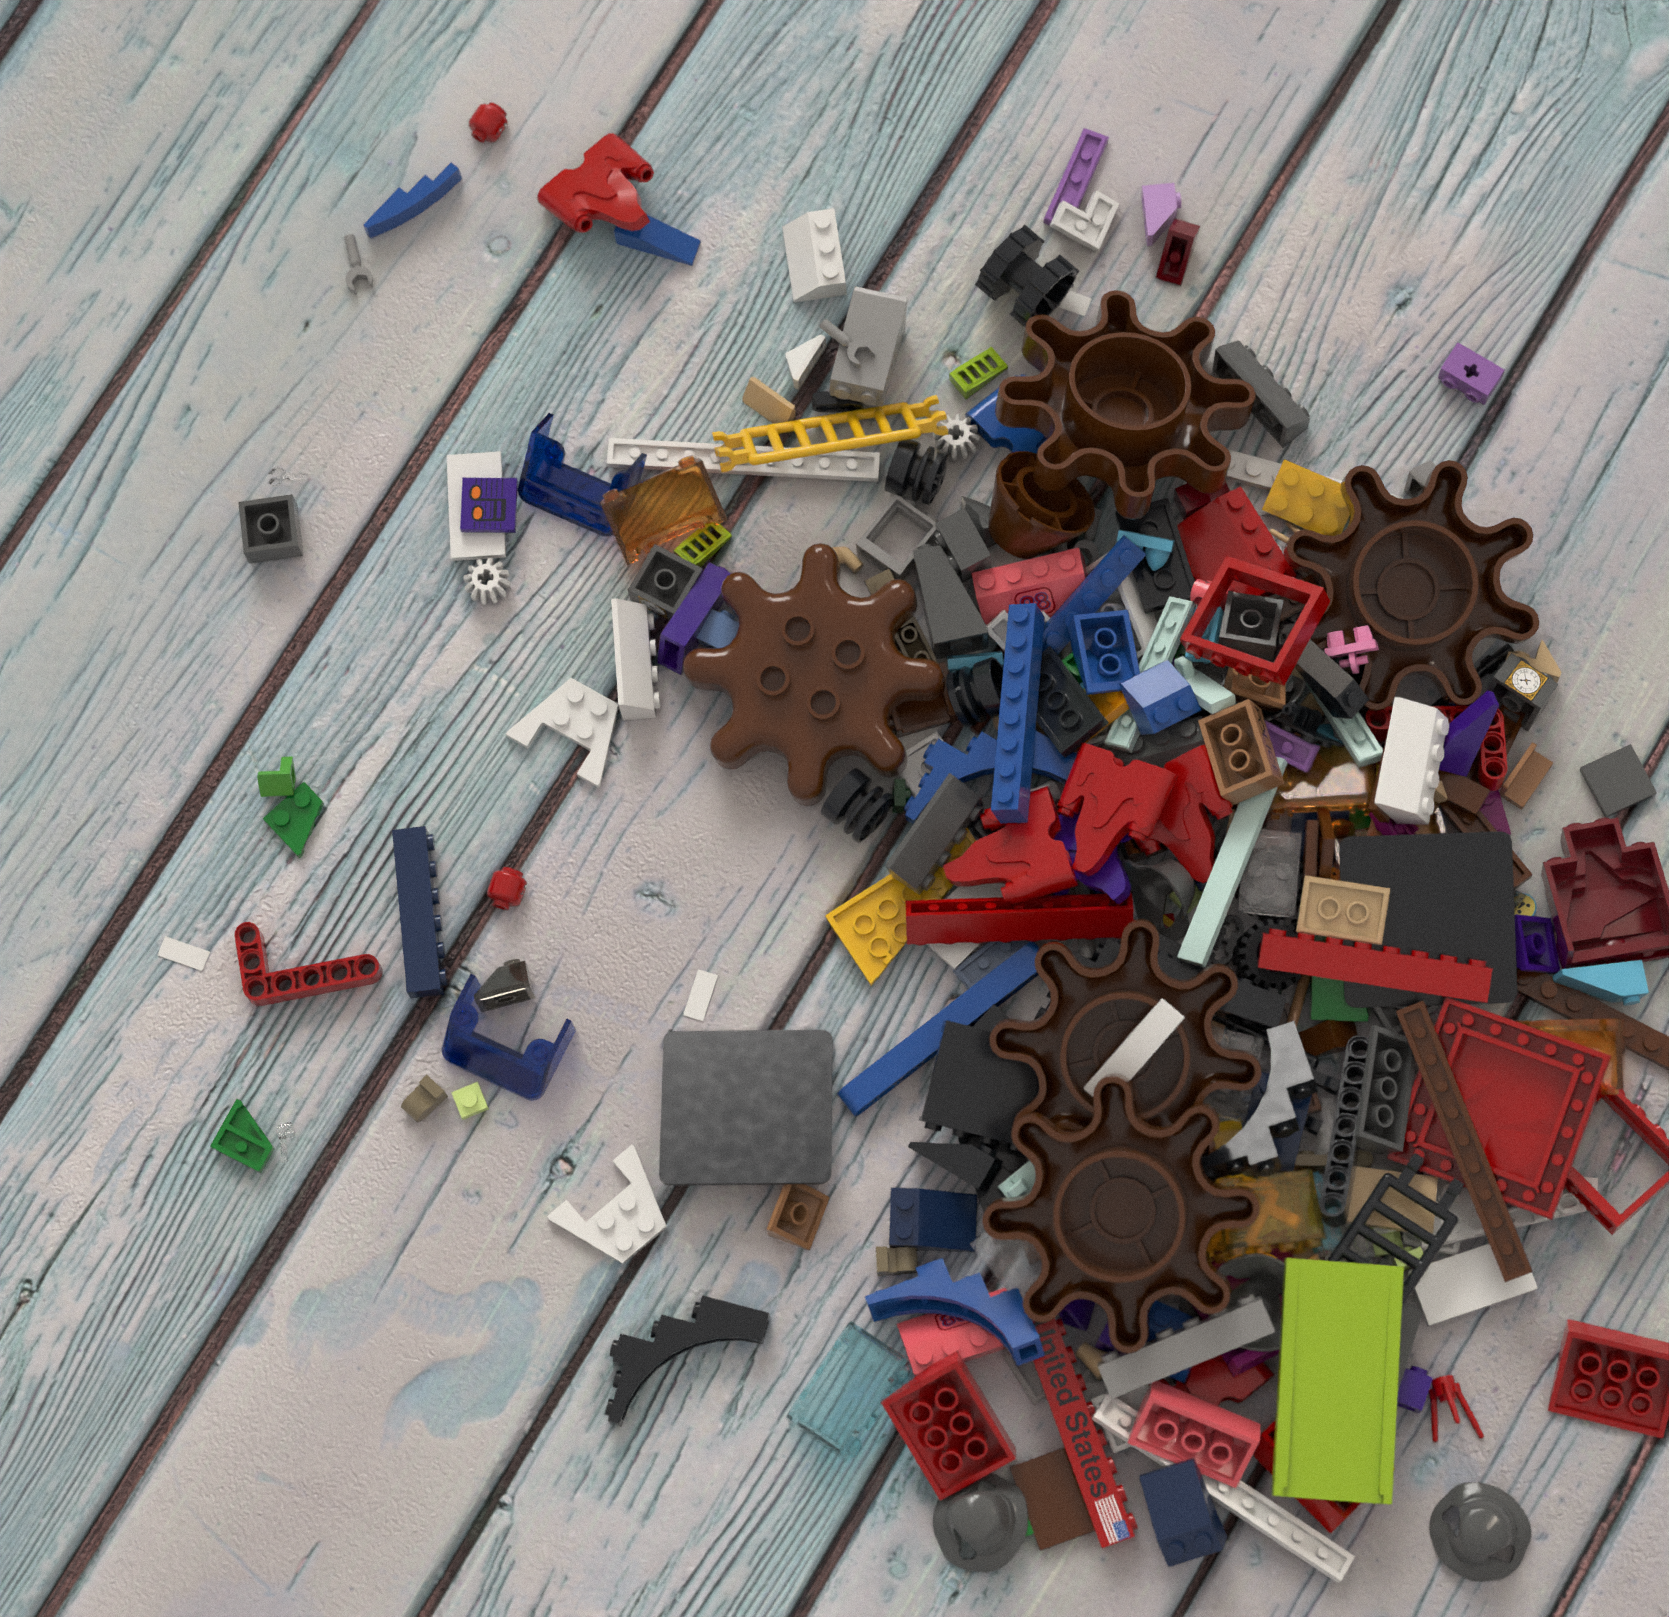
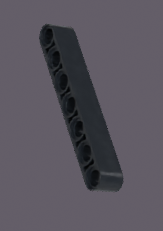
M1362 1035L1352 1037L1346 1046L1320 1198L1322 1219L1327 1226L1332 1228L1343 1226L1347 1221L1360 1148L1355 1139V1131L1369 1039ZM1359 1050L1366 1051V1053L1362 1056H1357L1354 1054L1356 1051ZM1354 1076L1362 1077L1360 1081H1350V1079ZM1349 1102L1358 1103V1105L1353 1108L1345 1106ZM1345 1128L1354 1129L1349 1134L1341 1133V1131ZM1341 1154L1349 1155L1346 1160L1336 1159ZM1337 1180L1345 1182L1340 1187L1332 1186V1183ZM1331 1207L1340 1208V1211L1335 1214L1327 1212Z

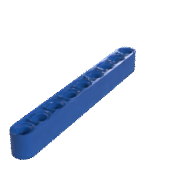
M1035 942L1027 943L846 1084L837 1093L838 1097L855 1117L866 1111L937 1055L942 1036L941 1028L943 1021L948 1020L973 1027L993 1004L999 1007L1036 978L1039 974L1035 969L1034 960L1040 947Z

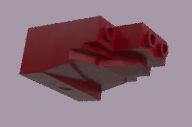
M1618 817L1612 819L1599 818L1594 822L1585 824L1572 823L1567 827H1563L1560 842L1565 858L1554 857L1543 862L1541 872L1546 899L1557 934L1556 949L1561 968L1568 969L1637 960L1647 962L1669 958V888L1655 842H1636L1626 847Z

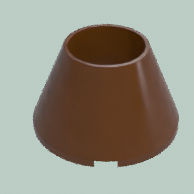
M1016 451L1009 453L997 466L988 519V530L997 545L1007 553L1022 559H1032L1085 533L1094 521L1095 509L1089 493L1077 478L1057 492H1046L1040 489L1035 484L1033 478L1037 453Z

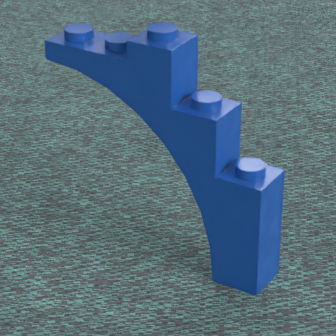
M1035 730L1032 774L1048 777L1065 784L1077 753L1072 752L1064 758L1047 736ZM981 731L978 738L974 736L966 748V751L969 752L968 754L961 752L939 738L935 745L931 743L923 755V758L926 759L924 761L925 767L931 773L926 772L918 785L921 788L916 797L911 796L904 808L906 820L912 824L916 822L949 773L962 783L994 774L997 740Z
M943 1258L916 1267L918 1277L905 1280L865 1296L874 1322L894 1316L915 1313L943 1314L958 1317L979 1325L994 1335L1008 1349L1017 1366L1045 1356L1033 1321L1024 1312L1023 1298L1018 1287L990 1297L980 1272L952 1282Z

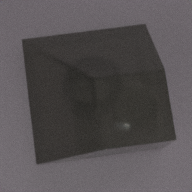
M513 959L504 962V966L498 967L473 996L481 1013L536 998L526 961L520 962V959Z

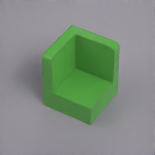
M293 756L281 758L280 771L258 772L257 779L261 797L294 795L296 773Z

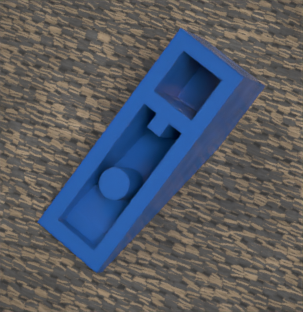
M649 215L647 216L650 222L640 230L630 231L615 226L616 244L693 266L701 243L699 239Z

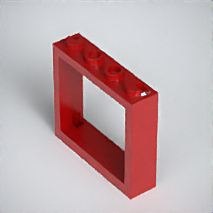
M1226 556L1180 640L1186 652L1193 654L1195 659L1202 657L1210 660L1218 667L1224 668L1228 666L1234 668L1241 675L1249 676L1251 674L1259 677L1260 680L1267 684L1271 681L1284 686L1326 611L1330 599L1323 587ZM1233 580L1306 604L1274 663L1201 638Z
M1609 1079L1605 1080L1595 1105L1603 1099L1669 1165V1139L1665 1131L1659 1125L1653 1124L1646 1117L1645 1111L1638 1104H1633L1625 1096L1626 1094L1621 1087L1618 1089ZM1573 1166L1565 1188L1613 1235L1669 1184V1171L1621 1214Z

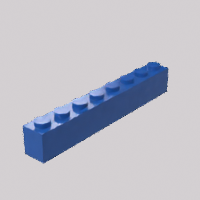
M1036 603L1009 605L991 802V811L1000 823L1028 822L1045 617Z

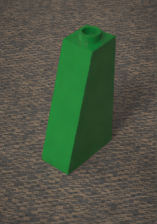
M1315 935L1314 940L1326 942V936ZM1310 976L1309 1018L1311 1020L1368 1022L1366 1008H1353L1346 1003L1344 998V981Z

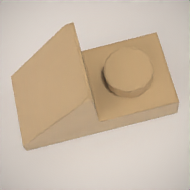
M1541 640L1535 659L1530 658V655L1525 652L1514 651V655L1526 659L1532 667L1550 675L1556 683L1558 682L1561 671L1543 640ZM1510 651L1508 652L1505 661H1506L1507 658L1510 656V654L1513 653V652H1510Z

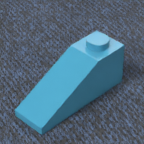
M1642 960L1561 969L1552 976L1553 982L1611 1003L1623 1002L1624 1006L1640 1003V999L1649 993Z

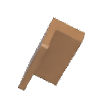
M1533 742L1499 792L1502 798L1521 810L1553 765L1552 761L1535 751L1537 745Z

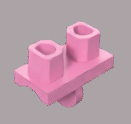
M1369 626L1353 628L1356 643L1345 644L1343 631L1327 633L1328 648L1324 649L1325 653L1331 659L1349 656V659L1339 660L1341 668L1351 667L1353 674L1359 673V665L1369 663L1367 655L1357 657L1356 654L1379 650L1378 642L1373 639Z

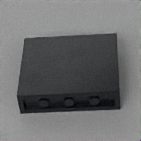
M948 1020L943 1021L941 1028L942 1036L922 1116H919L918 1121L925 1122L924 1128L941 1132L942 1127L953 1129L952 1135L968 1139L969 1134L981 1136L979 1142L996 1146L997 1141L1008 1143L1007 1149L1021 1152L1013 1143L1011 1136L1016 1114L1021 1108L1032 1101L1039 1092V1080L1035 1070L1028 1063L1005 1059L996 1055L990 1046L991 1031Z

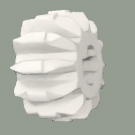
M959 413L956 414L955 420H952L947 415L945 423L938 422L937 426H946L948 435L942 436L933 432V439L937 440L935 442V449L947 451L948 455L952 454L953 461L957 459L959 454L963 459H966L967 451L972 453L976 451L974 444L979 442V436L976 434L978 427L977 425H970L971 419L969 417L961 421ZM958 434L959 440H953V435Z
M489 557L486 564H483L481 559H478V567L475 568L469 565L468 571L470 574L464 575L463 579L468 583L464 588L467 593H471L473 601L481 598V603L486 605L488 599L491 598L492 602L496 604L498 602L496 596L505 597L506 592L504 589L509 588L511 585L510 581L507 580L510 576L508 570H502L503 564L500 561L493 564L492 558ZM487 578H491V580L487 582V585H483L482 582H486Z

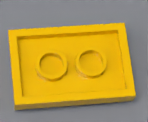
M1286 459L1283 460L1262 508L1263 511L1302 528L1328 536L1341 534L1350 516L1349 509L1341 494V483Z

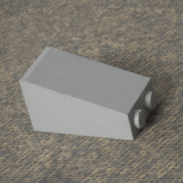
M854 287L843 332L850 337L851 341L866 339L871 342L874 347L875 357L868 350L858 351L855 358L861 364V368L854 367L850 364L847 357L848 347L839 344L830 378L829 395L836 396L839 399L863 402L866 405L883 406L905 333L907 297Z

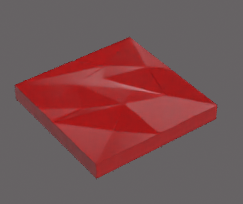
M1445 997L1435 1030L1504 1201L1510 1205L1553 1220L1612 1056ZM1419 1070L1411 1090L1403 1152L1389 1153L1387 1159L1406 1166L1413 1154L1416 1153L1424 1158L1423 1165L1419 1171L1448 1182H1452L1456 1178L1464 1183V1188H1467Z

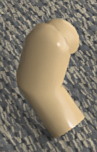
M844 546L832 547L838 556L840 565L845 564L854 574L864 566V563L849 548Z

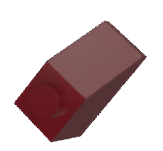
M1174 218L1166 237L1156 274L1157 279L1182 285L1200 229L1199 225Z
M1225 481V484L1219 491L1213 494H1204L1186 483L1175 488L1173 500L1183 520H1185L1217 497L1230 492V489Z

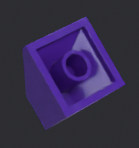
M1516 914V967L1522 971L1550 974L1559 972L1560 965L1551 918Z

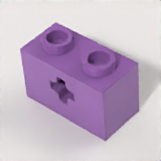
M1457 343L1442 365L1438 378L1446 387L1450 389L1456 388L1463 392L1470 401L1474 403L1480 402L1485 405L1500 383L1505 369L1462 344ZM1469 374L1474 375V376H1471L1470 378H1467V377H1466V376H1468Z

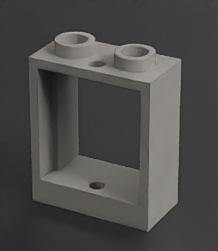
M895 494L856 543V550L859 555L880 570L890 569L895 580H904L914 567L913 552L902 564L873 542L898 512L927 532L926 536L914 549L917 550L921 545L934 542L935 537L933 533L936 532L935 523L938 520L928 512L924 514L919 511L911 499L907 497L902 499L897 494Z

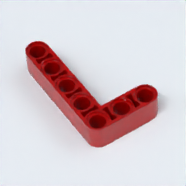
M1387 706L1383 710L1376 712L1368 710L1366 713L1365 723L1377 741H1386L1393 706ZM1469 706L1431 707L1437 708L1448 718V722L1451 723ZM1497 709L1492 720L1494 726H1489L1476 755L1479 784L1490 791H1497L1501 788L1507 773L1504 717L1499 709ZM1371 722H1379L1382 726H1375ZM1486 746H1492L1497 751H1489L1486 749ZM1487 772H1495L1498 776H1490Z
M244 922L235 930L234 937L243 992L249 1001L256 1006H265L377 983L383 975V969L379 961L371 954L356 955L270 972L265 940L259 928L254 923ZM255 932L256 936L252 942H243L246 933ZM254 958L260 959V964L256 969H247L250 960ZM366 964H374L375 969L371 974H362V969ZM338 970H347V975L344 979H334V975ZM311 975H319L320 979L316 985H307V979ZM284 980L292 981L290 989L287 991L279 990V986ZM263 985V993L257 997L252 996L253 988Z

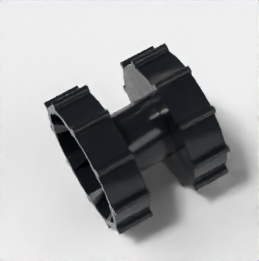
M1023 225L1022 228L1013 233L1011 232L997 249L993 250L992 255L980 269L978 281L975 283L980 290L994 301L1006 292L1009 293L1011 288L1020 295L1015 299L1016 302L1010 315L1024 327H1026V323L1031 317L1041 314L1049 316L1060 306L1062 300L1074 286L1076 276L1080 272L1062 255H1058L1057 258L1049 263L1047 262L1043 268L1036 263L1035 260L1039 257L1041 246L1045 241L1026 225Z

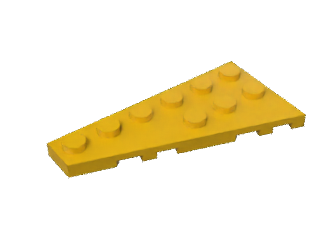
M966 828L968 831L961 844H955L950 851L952 855L948 863L961 857L972 843L976 841L968 828ZM938 868L934 874L936 877L934 883L929 890H923L920 895L889 874L825 915L826 920L870 986L875 983L907 943L905 901L943 899L953 887V884H950L945 876L944 868Z

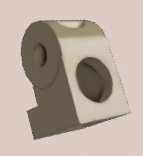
M426 1074L414 1091L402 1102L401 1108L416 1122H421L448 1095Z
M876 1247L877 1276L917 1273V1248Z

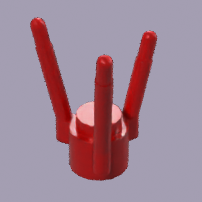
M1446 1375L1433 1379L1431 1382L1433 1389L1428 1391L1431 1401L1433 1442H1438L1437 1399H1439L1440 1403L1448 1402L1454 1422L1459 1424L1460 1418L1454 1402L1458 1398L1478 1437L1482 1439L1484 1434L1462 1394L1460 1384L1455 1383L1454 1376Z

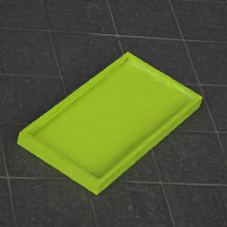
M1296 1258L1284 1259L1271 1496L1392 1505L1404 1267Z

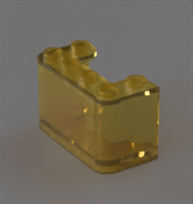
M1312 1170L1274 1173L1267 1177L1259 1176L1254 1178V1176H1245L1213 1181L1215 1184L1222 1186H1248L1256 1191L1261 1201L1259 1216L1250 1226L1219 1230L1211 1237L1208 1242L1207 1254L1209 1260L1215 1259L1216 1264L1226 1263L1234 1257L1246 1255V1251L1254 1250V1254H1265L1272 1252L1271 1248L1279 1247L1280 1252L1290 1251L1291 1255L1308 1252V1249L1322 1246L1321 1241L1326 1239Z

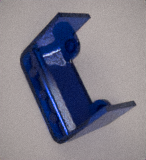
M548 413L531 432L518 485L519 497L531 506L605 537L613 535L620 527L639 488L647 454L642 453L627 471L617 472L612 478L611 483L564 464V447L558 441L549 438L554 415Z
M470 974L449 1017L441 1048L443 1057L448 1063L526 1100L534 1101L541 1098L576 1031L573 1022L566 1019L555 1043L545 1039H536L527 1046L524 1054L519 1053L474 1031L479 1021V1015L471 1004L481 985L476 976Z

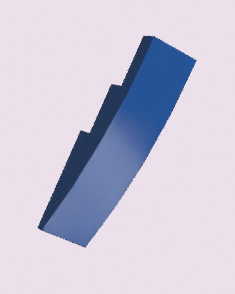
M450 162L434 180L424 175L408 193L399 187L363 224L367 236L373 238L397 228L439 201L462 180L459 168Z

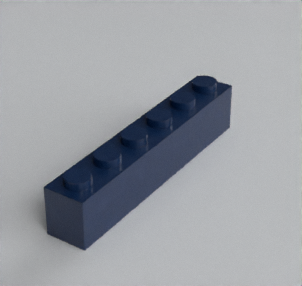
M426 826L392 830L407 994L410 998L443 995V986L448 985L446 969L441 968V959L445 958V947L443 942H439L438 932L443 931L441 915L436 914V905L440 904L439 889L434 888L433 878L438 877L436 861L431 860V851L435 850L434 835L429 834Z

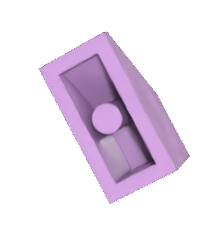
M1174 183L1142 186L1141 201L1147 246H1152L1171 225L1174 218H1176L1177 208H1181L1180 192H1175Z

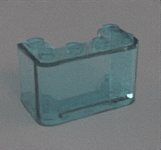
M850 1321L786 1416L788 1423L845 1462L849 1456L854 1459L863 1445L862 1440H860L863 1430L870 1431L878 1419L875 1412L881 1405V1401L894 1393L891 1390L892 1387H895L897 1383L902 1386L911 1373L909 1359Z

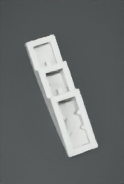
M1162 998L1127 1036L1125 1041L1108 1058L1083 1089L1093 1097L1094 1088L1100 1079L1112 1073L1122 1074L1130 1081L1184 1019V1016Z

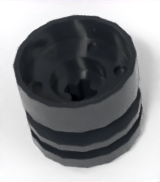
M911 439L899 441L887 473L885 491L903 497L910 486L913 487L912 500L917 502L923 492L922 503L930 506L944 481L948 452L940 449L933 460L934 447L929 446L924 455L920 456V442Z
M994 657L976 662L973 665V672L969 667L965 666L959 671L949 672L946 676L947 692L951 705L959 721L965 727L973 726L976 722H984L987 719V713L993 718L999 717L1003 668Z
M854 768L830 793L822 806L821 814L834 825L840 824L847 818L843 829L846 834L853 832L852 839L860 843L885 820L894 802V796L890 793H885L882 796L884 789L881 786L875 787L868 793L872 779L860 769Z

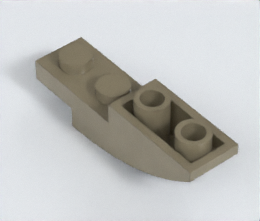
M887 569L865 580L864 583L870 595H872L887 582L895 579L890 569ZM912 616L896 632L895 646L906 657L929 659L938 663L916 617Z

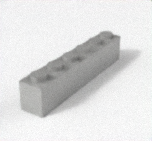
M1253 1294L1244 1296L1237 1300L1238 1305L1229 1309L1226 1307L1220 1313L1211 1314V1316L1202 1320L1199 1319V1316L1191 1318L1182 1323L1183 1328L1175 1331L1172 1328L1164 1329L1155 1334L1156 1339L1146 1342L1137 1352H1122L1119 1354L1117 1350L1102 1355V1361L1098 1362V1369L1111 1399L1274 1333V1326L1261 1296L1256 1298Z

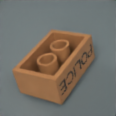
M1250 699L1198 720L1218 788L1224 799L1231 801L1235 805L1284 784L1261 708Z

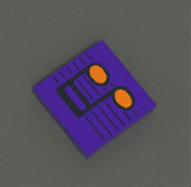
M462 478L461 532L516 533L517 478Z

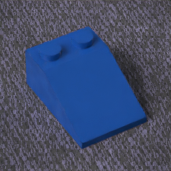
M1128 610L1073 615L1068 627L1073 656L1087 695L1122 691L1119 683L1140 673Z

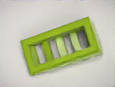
M991 346L949 373V381L966 400L1007 370L1008 365ZM991 357L998 367L993 368L986 359ZM982 363L989 372L985 374L978 365ZM974 369L980 378L976 379L970 371ZM966 375L972 383L967 384L962 377Z
M712 517L679 544L673 552L675 555L702 567L732 537V534ZM711 528H714L721 535L719 539L709 532ZM705 535L713 544L709 546L702 537ZM697 542L705 549L703 552L694 546ZM689 549L697 555L695 559L687 553Z

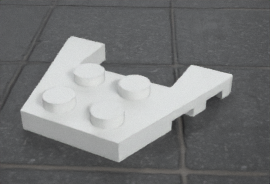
M570 678L509 729L506 736L529 749L542 726L550 728L590 751L577 772V776L591 785L600 788L619 705Z
M630 1145L613 1160V1163L631 1184L588 1221L585 1222L567 1200L547 1216L552 1223L579 1237L623 1265L667 1228L633 1145Z

